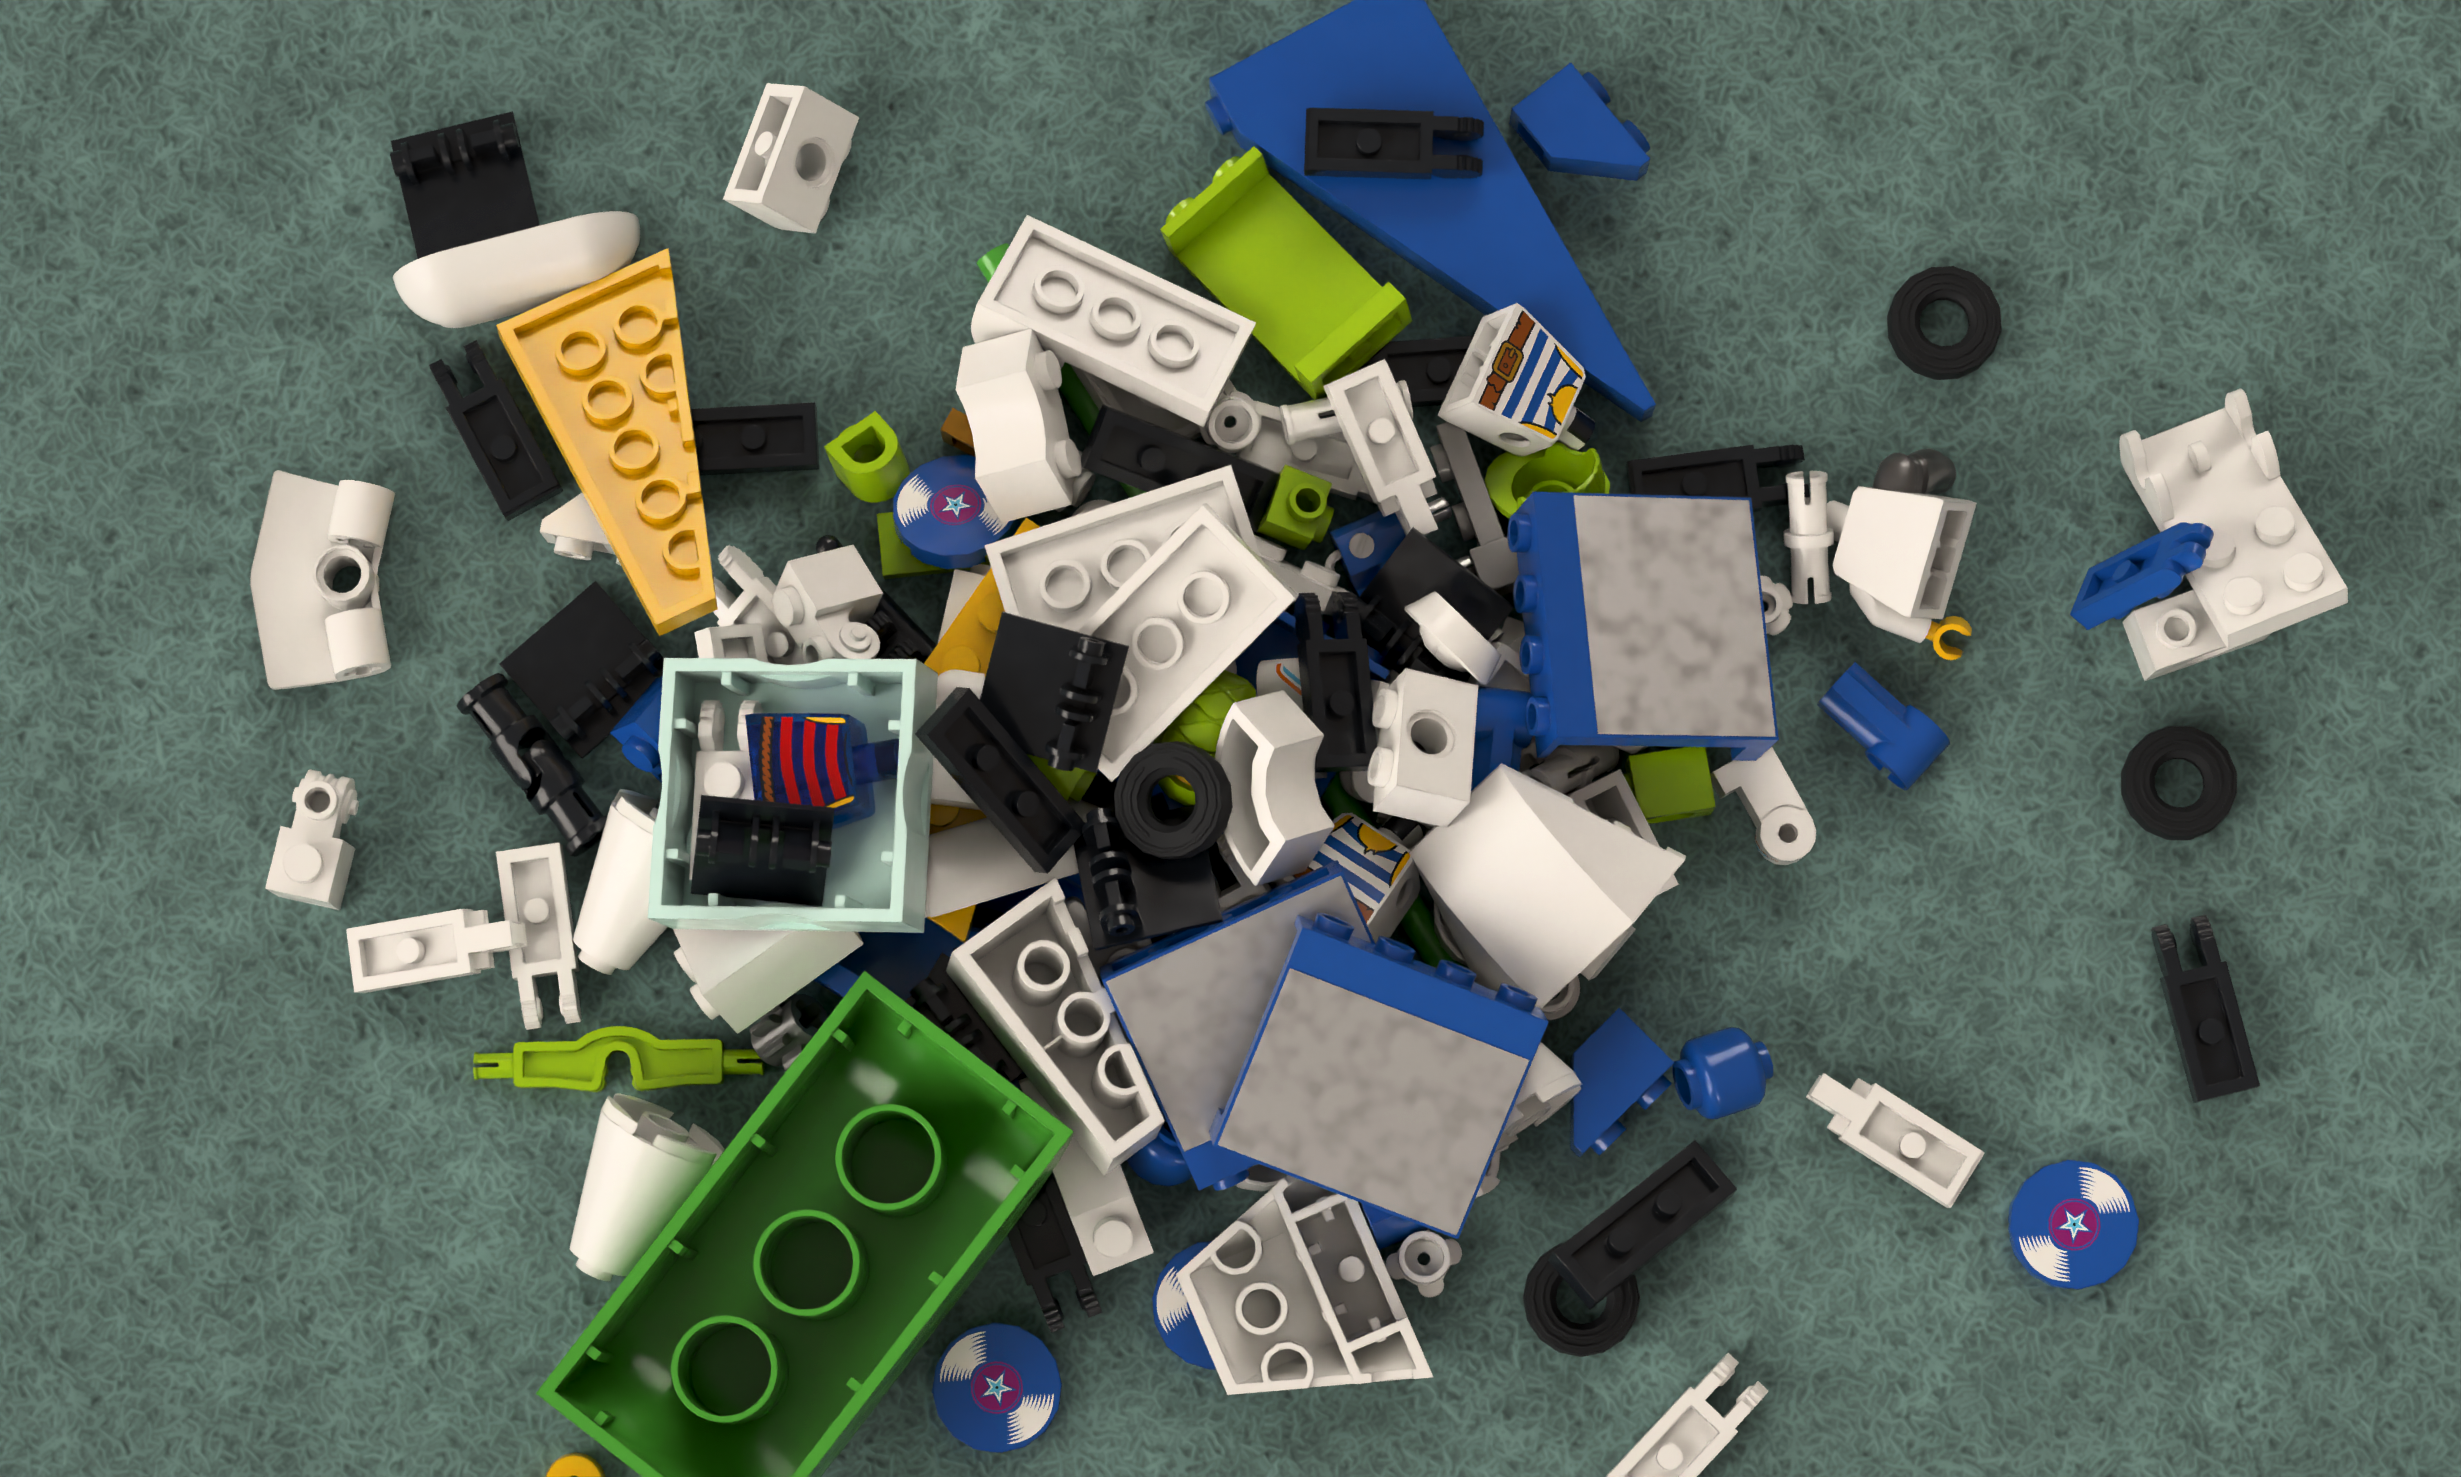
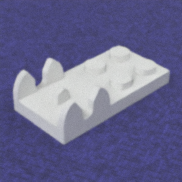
M1027 215L976 305L971 322V333L976 344L1033 328L1043 350H1050L1055 354L1060 369H1062L1065 362L1204 427L1251 338L1256 322Z
M2237 389L2227 393L2225 408L2144 440H2141L2136 430L2120 436L2119 447L2122 466L2159 531L2162 532L2181 522L2190 524L2202 523L2212 529L2214 536L2209 548L2206 549V557L2202 566L2185 576L2228 650L2348 603V588L2280 476L2277 452L2269 431L2258 435L2254 431L2252 413L2244 390Z
M1231 465L984 545L1005 612L1077 632L1205 503L1261 558Z
M1207 503L1203 504L1077 631L1129 646L1098 769L1111 782L1120 775V772L1135 754L1146 749L1299 597Z

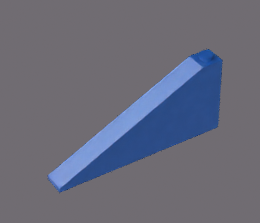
M1353 0L1209 78L1212 99L1206 101L1205 106L1215 127L1222 136L1231 131L1239 146L1247 152L1255 146L1262 153L1267 166L1484 315H1489L1516 303L1520 304L1584 367L1586 378L1583 383L1640 422L1652 417L1656 403L1425 0ZM1306 108L1434 111V116L1473 117L1483 120L1484 135L1482 138L1471 141L1444 140L1433 136L1432 154L1478 157V159L1483 161L1481 177L1471 179H1450L1432 175L1431 180L1304 176Z

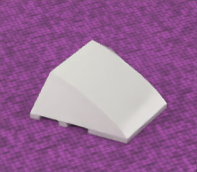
M1502 763L1471 791L1470 803L1446 828L1435 825L1409 852L1470 970L1477 974L1476 982L1497 992L1501 983L1523 989L1538 998L1535 1006L1543 1008L1638 919L1686 859V855L1670 847H1667L1665 850L1631 833L1630 827L1616 820L1611 823L1575 805L1574 799Z
M1286 1175L1176 1273L1227 1395L1433 1377L1358 1201Z

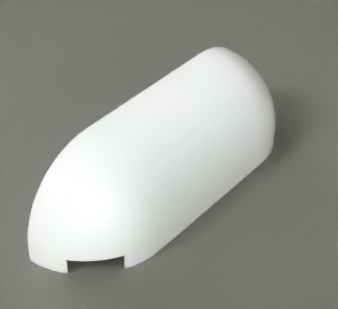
M621 211L575 216L427 255L408 263L396 271L393 275V281L404 303L421 318L447 328L468 327L529 311L629 266L640 243L639 220L636 215Z
M1069 797L1067 800L1085 823L1087 822L1086 814L1091 810L1100 808L1082 799L1077 802ZM987 817L930 834L925 918L936 917L1048 883L1055 877L1061 879L1077 874L1079 870L1074 845L1070 847L1047 874L1034 872Z

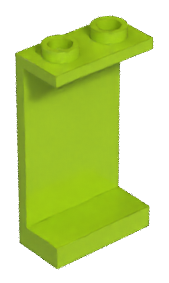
M1255 146L1242 157L1234 156L1223 163L1214 174L1213 183L1195 199L1189 197L1179 202L1168 214L1166 224L1160 229L1168 250L1224 308L1256 322L1251 336L1314 400L1327 397L1324 385L1356 372L1412 322L1406 298L1390 282L1382 287L1269 174L1264 157Z

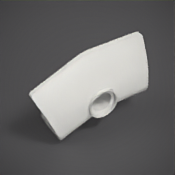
M280 470L274 472L250 576V586L267 683L273 690L314 686L368 677L385 672L391 668L378 595L379 577L377 572L395 497L393 491L362 481L341 480L338 486ZM347 566H356L361 569V579L353 590L346 593L333 591V579L339 570Z

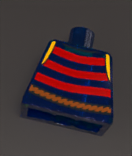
M753 713L745 715L754 800L835 808L833 830L875 814L873 782L897 779L899 739L868 743L865 724L851 715L829 713Z

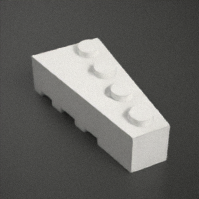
M1055 877L952 951L946 972L1060 1120L1074 1131L1073 1137L1105 1176L1154 1140L1165 1120L1130 1043L1127 1044L1114 1014L1116 1010L1106 989L1102 987L1088 956L1089 950L1079 927L1076 928L1064 902L1065 896Z

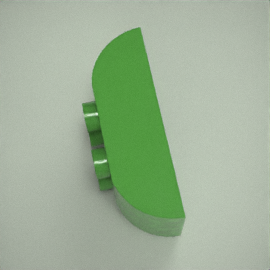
M864 971L536 1394L641 1477H821L1021 1218L1060 1161L1073 1137L1074 1131Z

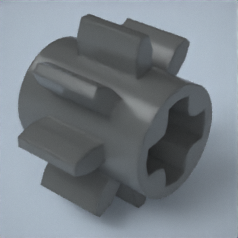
M794 993L759 1018L761 1021L749 1029L753 1048L763 1061L772 1066L783 1065L785 1071H787L828 1018L827 1013L815 998L806 994L797 995Z

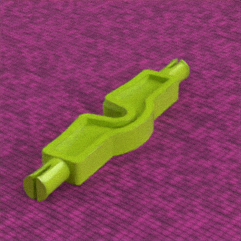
M611 1026L591 1031L577 1041L517 1042L514 1044L513 1053L475 1052L473 1057L474 1064H499V1066L473 1067V1074L475 1080L513 1078L514 1085L519 1088H560L601 1092L607 1085L608 1060L611 1055L621 1051L627 1053L630 1058L633 1087L638 1091L644 1092L681 1086L721 1085L724 1083V1075H764V1063H739L740 1060L762 1059L754 1049L724 1050V1043L719 1039L659 1040L652 1034L638 1028Z

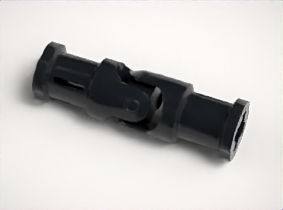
M496 673L481 681L472 690L467 692L458 702L457 708L462 714H470L492 742L489 750L512 780L525 792L527 800L539 815L547 814L568 841L565 849L570 856L577 857L601 840L608 815L603 816L582 788L585 782L572 763L565 759L558 745L536 716H527L505 688L508 684L505 676ZM530 748L523 756H520L518 753L521 749Z

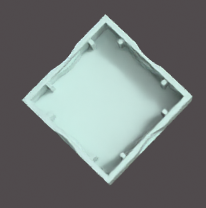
M664 658L658 743L662 769V792L657 817L653 825L648 919L672 929L924 933L933 755L915 733L936 711L938 673L917 659H823L807 664L783 665L763 662L753 658ZM704 700H720L724 708L723 751H740L737 726L740 704L743 701L759 700L763 708L764 717H775L772 738V772L776 802L789 803L781 771V717H793L791 747L795 781L801 805L811 806L813 804L803 765L805 719L802 717L843 718L846 724L839 725L837 763L846 796L854 794V799L849 803L835 807L831 835L830 866L827 868L822 906L730 898L718 893H709V895L690 894L692 881H689L696 751H701L698 739V723L700 722L701 703ZM816 723L814 763L825 805L835 801L826 767L825 743L827 724ZM846 731H847L846 755H847L848 769H849V773H850V776H851V779H852L853 787H852V785H851V783H850V780H849V777H848V774H847V771H846L845 759H844V737H845ZM899 747L897 775L880 778L881 768L877 751Z

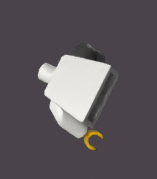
M1927 448L1917 450L1909 455L1893 453L1880 463L1872 487L1858 486L1849 506L1835 500L1827 503V528L1834 529V541L1839 542L1832 565L1833 570L1837 576L1849 582L1850 594L1872 625L1921 643L1924 639L1933 641L1934 650L1940 657L1946 660H1955L1962 656L1963 651L1946 645L1941 635L1947 630H1956L1962 635L1971 636L1972 628L1962 617L1950 616L1944 619L1943 617L1977 503L1970 500L1930 495L1946 492L1952 487L1956 479L1954 463L1941 452ZM1932 619H1943L1939 623L1932 621Z

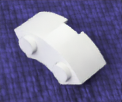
M1033 328L963 347L955 389L966 411L973 436L976 456L975 479L1001 523L1072 505L1073 477L1080 476L1082 470L1079 451L1075 443L1069 439L1066 418L1058 391L1062 384L1059 362L1052 351L1043 350Z
M1284 690L1233 703L1220 730L1216 746L1215 760L1222 765L1231 784L1233 808L1224 834L1237 862L1255 886L1304 872L1335 827L1321 805L1315 783L1316 754L1324 734Z

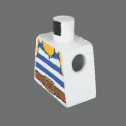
M1516 303L1482 317L1440 408L1439 417L1517 456H1526L1553 446L1556 441L1577 451L1587 443L1595 429V421L1574 406V402L1586 378L1584 367L1524 307Z
M1342 813L1332 821L1335 827L1304 872L1271 881L1270 886L1271 889H1274L1338 860L1376 944L1379 936L1390 938L1419 894V871L1409 852L1424 837L1423 831L1416 821L1393 815L1379 829H1376L1353 813Z

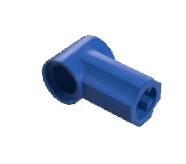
M1856 662L1817 703L1827 715L1866 749V757L1879 771L1884 766L1891 772L1887 778L1903 790H1908L1950 745V740L1946 734L1928 716L1911 705L1905 707Z
M1478 686L1471 791L1501 763L1520 772L1522 749L1527 748L1533 737L1527 731L1525 720L1528 700L1530 697H1533L1529 691Z

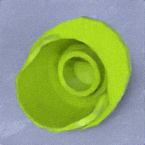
M1557 441L1551 447L1526 456H1517L1507 451L1499 455L1490 464L1485 477V486L1492 505L1509 519L1532 492L1610 493V481L1603 470L1596 449L1589 448L1586 452H1579Z

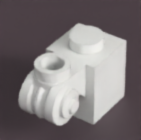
M849 545L787 561L771 601L778 621L788 628L797 645L802 649L805 664L823 659L876 658L880 649L879 637L871 627L864 623L874 615L883 592L855 546Z
M310 769L306 773L305 778L301 779L299 787H295L292 802H296V812L292 828L280 826L265 889L278 897L340 910L355 852L353 846L340 839L342 823L346 824L350 815H356L358 811L359 801L357 800L355 781L353 778L343 776L337 779L333 774L324 776L321 771Z

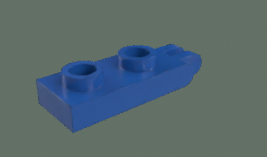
M2181 522L2089 568L2070 615L2089 630L2111 618L2121 619L2125 617L2134 607L2154 597L2160 599L2168 596L2181 584L2184 575L2202 566L2206 557V549L2209 548L2214 536L2212 529L2202 523L2190 524Z

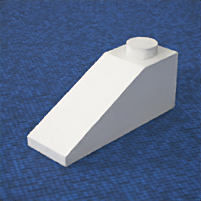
M1029 1078L1020 1079L1019 1083L1023 1093L1060 1120ZM1072 1137L1066 1151L1053 1169V1173L1092 1275L1101 1274L1154 1253L1121 1165L1104 1176L1077 1140Z

